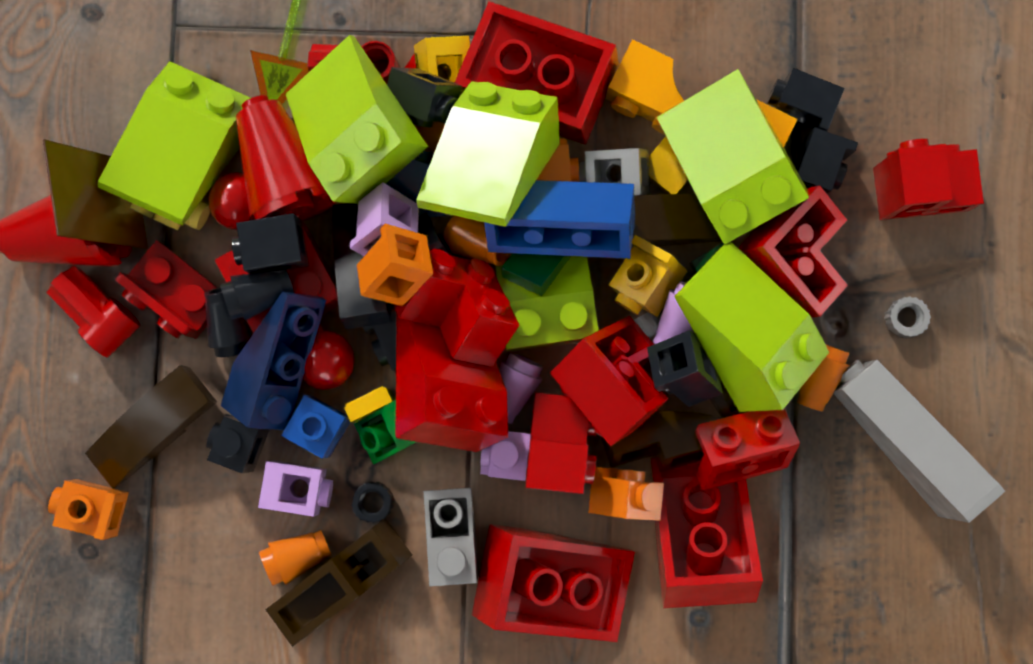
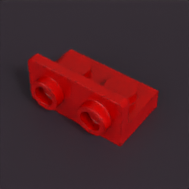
M156 240L128 275L120 272L115 278L125 288L121 295L138 309L144 311L148 306L161 316L156 323L173 337L179 339L183 334L197 339L207 327L204 293L218 287L162 242Z
M785 408L783 410L749 411L699 424L695 434L704 455L696 476L702 490L788 468L801 443Z

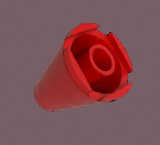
M260 95L243 102L241 105L242 110L236 114V123L250 220L294 213L304 221L334 206L337 202L331 200L309 166L296 125L280 101L269 100L268 96Z
M51 195L2 218L0 221V252L14 262L111 267L123 263L120 259L128 257L132 247L57 236Z

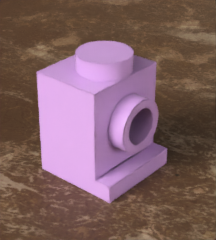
M382 182L358 201L356 237L350 241V249L365 256L381 238L380 229L385 223L418 233L417 203Z
M508 431V438L483 449L481 452L480 474L488 475V477L525 481L531 434Z
M276 460L266 461L258 508L312 517L320 514L321 507H329L333 491V480L325 479L327 469ZM299 479L304 480L308 485V492L304 497L297 496L293 490L294 483Z

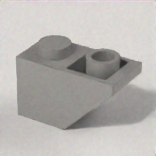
M471 488L423 491L429 587L477 583L479 578Z

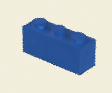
M536 180L506 227L484 222L488 252L630 259L635 223L634 184Z

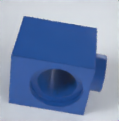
M304 395L281 436L321 459L330 458L349 426L350 420L348 415L320 399Z

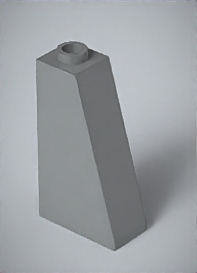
M856 360L843 373L841 383L833 394L938 517L970 523L1006 492L878 360L868 361L863 364Z

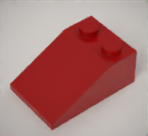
M488 1L454 83L462 85L461 90L463 91L471 81L478 83L489 82L495 86L521 91L533 90L539 94L558 97L559 136L586 145L605 100L608 87L619 66L616 44Z
M397 315L395 438L472 452H479L508 438L507 390L496 362L490 367L452 359L439 327L399 319Z
M651 458L652 482L664 483L661 521L655 520L663 609L756 603L763 578L746 479L702 490L696 476L701 461L660 472L656 459Z
M490 524L471 615L493 630L617 642L635 551L531 529Z

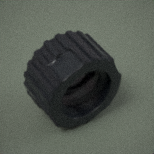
M369 482V484L365 483L363 486H359L358 490L354 491L355 495L353 496L351 506L356 514L355 516L360 520H365L368 523L373 522L374 524L391 514V509L394 507V499L392 497L393 494L385 484ZM368 492H376L382 497L383 506L379 512L370 513L365 510L363 499Z

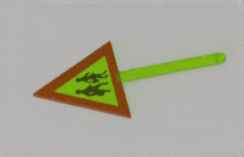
M292 0L278 56L250 50L260 95L268 96L269 100H279L281 104L287 100L286 93L309 73L308 63L287 59L301 0Z

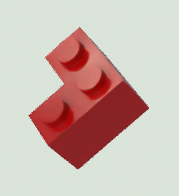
M913 139L901 142L899 144L900 148L887 153V157L873 167L879 220L967 212L984 204L977 149L960 151L959 144L929 145L928 139Z
M820 185L807 189L809 198L759 225L738 247L739 250L797 302L811 318L821 317L848 286L820 251L847 221Z
M440 249L429 250L433 275L403 306L393 304L398 318L439 327L452 359L492 367L520 326L510 306V302L499 284L494 269L479 259L467 260L451 256Z
M630 315L583 338L550 372L560 385L565 396L573 400L588 418L594 431L602 436L610 446L633 433L669 400L663 391L658 392L654 388L653 380L642 368L649 361L647 347L654 345V343Z
M535 393L525 488L584 494V485L594 483L596 456L588 455L589 445H586L587 436L595 437L596 432L588 418L573 400L566 396Z

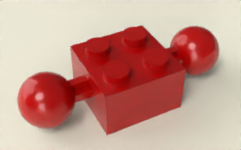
M232 172L223 175L213 184L209 192L208 204L212 216L220 225L231 230H237L236 223L250 221L243 172ZM302 221L309 267L287 270L294 293L319 296L327 300L322 314L324 315L338 307L336 279L306 224ZM233 250L214 260L226 282L231 281L230 276L249 274L243 270V265L238 266L236 264ZM271 308L247 320L253 333ZM321 323L319 324L312 350L305 363L303 381L313 388L329 390L342 385L350 377L354 368L355 357L349 342L335 332L324 331Z

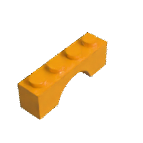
M632 39L608 87L606 100L611 101V107L622 115L635 118L637 114L652 121L651 126L659 133L665 135L657 116L684 101L674 82V59ZM757 100L784 148L797 119Z

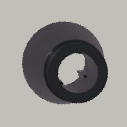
M286 268L279 271L273 270L230 276L231 281L220 284L232 320L244 317V320L247 321L271 308L282 292L294 293Z
M221 287L211 289L204 293L206 299L208 347L214 348L216 357L222 358L239 355L253 333L244 317L236 320L231 319Z

